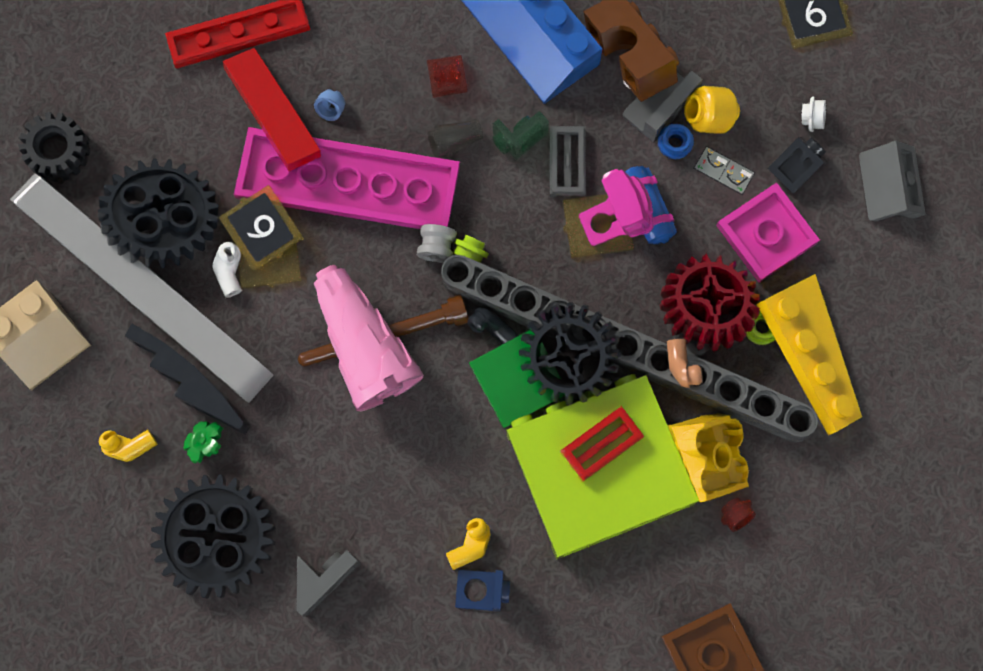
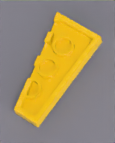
M816 274L756 304L760 308L762 316L827 434L831 435L860 419L862 417Z

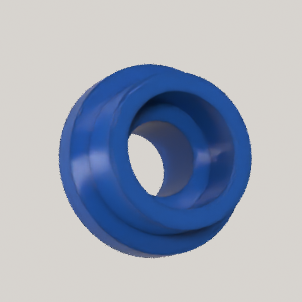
M670 124L664 127L658 136L659 150L670 159L686 157L691 152L694 144L691 131L681 124ZM671 138H678L682 145L680 147H672L669 140Z

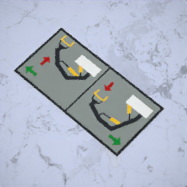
M708 146L705 147L693 169L741 195L744 194L756 173Z

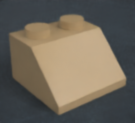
M37 280L0 307V357L30 390H33L91 346L51 292Z

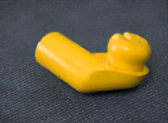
M474 518L470 520L466 526L467 533L463 546L446 553L452 570L478 560L485 555L491 533L490 527L483 519Z

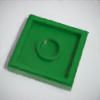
M531 330L525 332L526 334L535 335ZM523 334L468 363L502 428L511 425L512 421L529 415L553 402L551 395L554 390L548 388L543 395H540L538 389L543 383L537 380L534 384H529L527 381L535 373L534 370L522 371L521 369L523 363L531 360L529 357L519 356L521 348L531 347L521 341ZM541 343V356H542V355H545V354H548V353H547V351H546L544 345ZM546 366L551 374L561 379L555 366ZM561 393L559 398L563 397L565 393Z

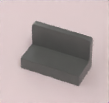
M693 71L685 78L677 73V83L642 102L636 97L623 112L622 117L654 142L661 130L670 125L684 109L687 98L701 86L703 79Z
M893 141L859 154L866 206L870 221L876 222L895 215L908 218L926 215L914 146Z

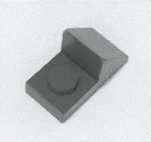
M348 550L342 555L337 551L322 565L321 568L325 572L319 576L303 558L298 556L296 611L301 616L307 617L361 563Z

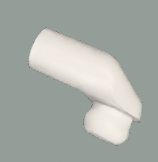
M225 242L220 245L212 265L226 298L237 295L242 291L235 275L241 258V252L239 247L232 242Z

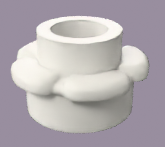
M813 96L810 99V104H803L802 125H809V131L811 132L814 129H824L826 100H815Z

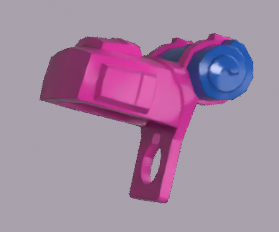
M635 166L626 172L614 169L605 174L601 181L608 199L579 214V219L592 246H597L621 235H629L631 238L644 235L649 244L656 245L668 242L677 232L673 223L675 220L672 214H669L656 185L658 181L655 175H652L649 167L645 168L644 166ZM606 214L611 216L615 214L617 221L612 222L611 228L606 233L600 234L593 231L591 222L596 215Z

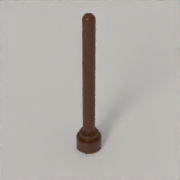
M460 294L448 298V302L441 304L442 308L388 326L395 337H400L447 322V325L455 323V326L468 323V315ZM332 343L300 353L298 363L301 366H309L337 357Z

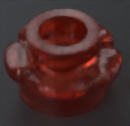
M735 498L728 502L721 510L723 513L721 518L722 525H727L732 532H735L750 523L756 516L755 511L751 508V500L741 501L740 498Z

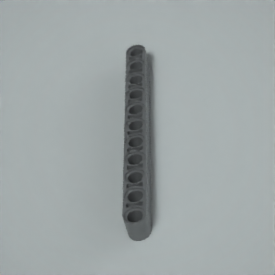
M453 255L442 264L443 285L448 292L455 296L461 294L462 299L487 308L528 327L527 325L531 320L543 325L539 320L538 313L544 310L551 315V307L554 304H559L562 313L565 314L566 304L569 301L468 257ZM454 269H463L468 274L467 278L462 282H453L449 279L448 275ZM488 283L497 284L502 289L494 297L484 295L481 290ZM526 297L531 299L535 306L532 310L523 312L516 308L515 302L520 298ZM574 304L575 314H579L581 306ZM589 310L586 317L592 319L595 313ZM604 316L597 322L600 327L607 322L613 324L610 331L605 333L606 337L618 335L619 342L628 341L634 345L636 353L632 356L621 355L620 358L609 359V361L616 363L622 369L641 377L646 375L648 380L790 442L803 441L817 428L818 417L810 406L687 353L688 366L698 365L701 367L703 384L701 386L690 385V388L682 387L672 375L670 369L658 371L651 365L650 359L654 356H663L669 362L666 343ZM567 324L568 329L571 328L573 335L577 339L587 340L582 334L583 327ZM554 326L549 329L545 335L556 339L558 335L556 327ZM616 343L615 345L609 346V348H610V349H617V348H616V345H617L618 343ZM600 350L592 352L591 355L600 359ZM723 385L733 387L737 392V400L730 402L723 399L720 395V387ZM764 400L769 403L772 410L771 416L764 417L759 415L754 407L755 401ZM791 415H798L804 419L806 423L804 432L795 431L791 427L789 422Z

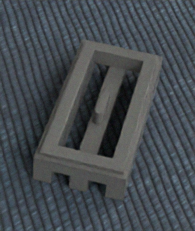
M550 126V197L564 196V198H571V196H578V198H585L586 126ZM557 135H564V187H557ZM571 135H578V187H571Z

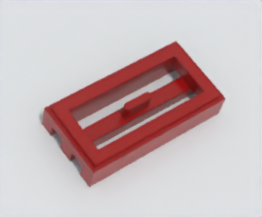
M621 406L561 449L560 453L566 458L583 483L642 440L644 435ZM619 418L623 421L624 424L576 458L572 452ZM630 430L633 434L630 438L584 470L581 466L584 462Z

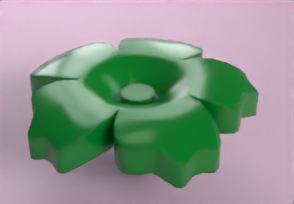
M201 421L193 427V433L187 435L183 449L187 451V455L193 463H201L204 455L210 457L212 454H218L221 445L216 440L221 437L223 427L217 422L210 424L207 421Z

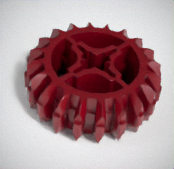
M706 253L702 256L700 263L692 256L688 259L686 265L679 263L674 273L668 274L665 281L666 285L662 287L660 295L663 300L660 303V311L666 312L663 318L664 324H674L671 330L672 336L683 333L685 335L683 339L686 340V344L690 343L691 340L696 341L698 351L703 349L705 343L709 344L712 352L718 350L720 343L728 350L733 346L734 340L739 343L742 342L746 337V332H751L755 326L754 320L758 318L760 308L756 305L760 301V294L753 293L756 288V281H745L748 272L747 270L737 272L735 270L737 266L736 260L728 266L723 264L722 255L717 257L715 262H711ZM701 282L700 290L691 291L690 295H682V291L685 288ZM730 311H738L737 316L731 321L723 324L718 323L721 315L729 314Z

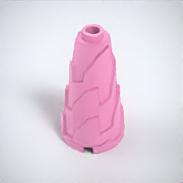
M330 265L320 270L316 274L318 279L314 282L318 302L328 325V336L339 359V369L352 397V403L356 411L361 412L384 403L383 399L392 395L397 397L419 383L424 376L420 367L416 364L400 338L394 336L379 310L373 308L362 290L352 281L345 268L337 269L336 265Z

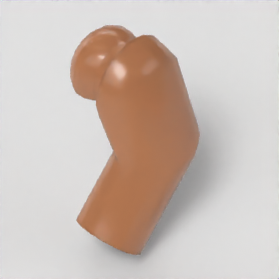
M668 340L669 369L672 375L682 387L690 388V385H700L702 383V370L698 365L688 366L686 340Z

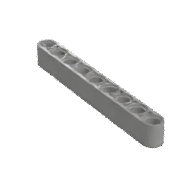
M36 173L12 196L10 200L246 402L250 403L274 376L258 360L142 262L137 260L135 263H131L129 251L119 256L117 251L118 244L109 246L107 234H102L101 228Z

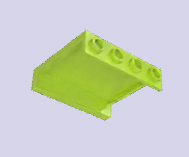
M635 374L625 376L614 382L615 388L604 391L599 396H595L591 391H587V402L582 403L579 401L569 406L566 404V401L556 403L545 409L546 415L533 419L532 415L523 416L512 421V428L507 429V438L512 444L551 541V548L556 560L693 506L699 501L646 375L638 379ZM622 406L642 432L644 438L582 483L578 474L571 468L569 462L560 453V450ZM619 418L572 452L576 458L624 424L623 421ZM628 430L581 466L586 470L633 434Z

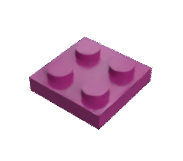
M777 183L718 221L716 225L758 283L820 241Z

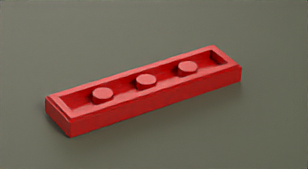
M279 0L167 32L165 35L173 64L177 69L311 29L302 0Z
M255 48L223 61L224 70L288 171H292L321 157L320 148Z

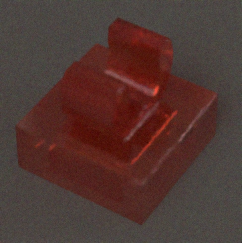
M462 55L427 60L433 98L467 92Z

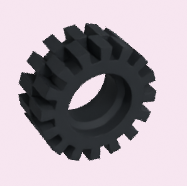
M51 112L45 113L46 119L44 120L39 115L34 117L33 119L37 124L32 126L30 123H27L24 128L28 133H21L19 137L23 144H18L19 151L23 154L21 156L23 161L34 173L44 180L49 178L52 182H58V177H61L66 181L70 179L68 174L71 172L78 175L81 172L78 169L79 165L85 167L88 162L84 158L85 155L90 156V149L87 146L89 141L80 126L71 117L66 118L63 113L58 112L56 117ZM53 136L66 138L68 146L62 156L56 159H48L43 156L42 147L48 138Z

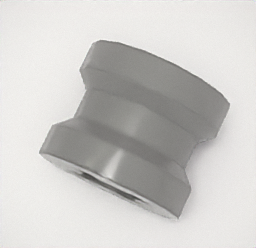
M436 224L421 226L420 235L423 241L422 245L417 248V256L419 258L444 263L447 258L453 256L450 248L451 243L456 240L457 232L454 229Z

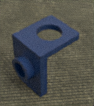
M459 570L455 607L500 612L501 603L509 604L510 580H503V570H496V573ZM472 579L483 581L487 587L486 596L477 602L469 600L464 593L465 585Z

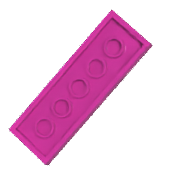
M248 127L234 191L236 199L252 201L266 193L272 204L277 206L421 229V226L426 224L449 227L460 161L313 138L320 148L321 157L292 171H288L264 131Z

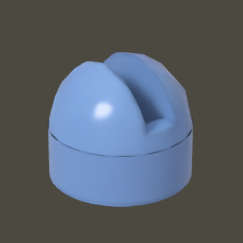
M331 89L322 92L314 103L316 113L328 121L337 120L345 107L343 95Z

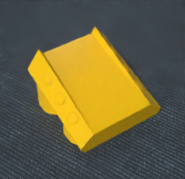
M717 413L667 425L700 502H706L749 487L747 481L749 475L748 463L740 455L739 446L744 437L740 421L731 419L730 415Z

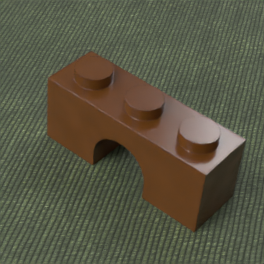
M603 0L583 11L586 29L602 47L604 56L620 49L630 50L619 56L622 78L640 102L678 82L676 67L679 65V59L675 51L670 46H664L654 25L651 23L647 25L638 6L633 1L629 3L627 0Z

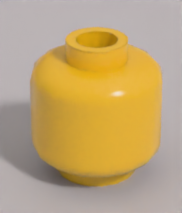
M702 86L698 87L687 98L684 114L693 130L700 133L721 134L728 132L734 126L740 114V107L736 96L730 89Z

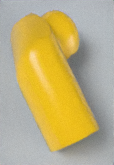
M149 429L133 439L117 435L115 431L111 430L104 432L99 437V445L105 455L125 462L136 459L158 445Z

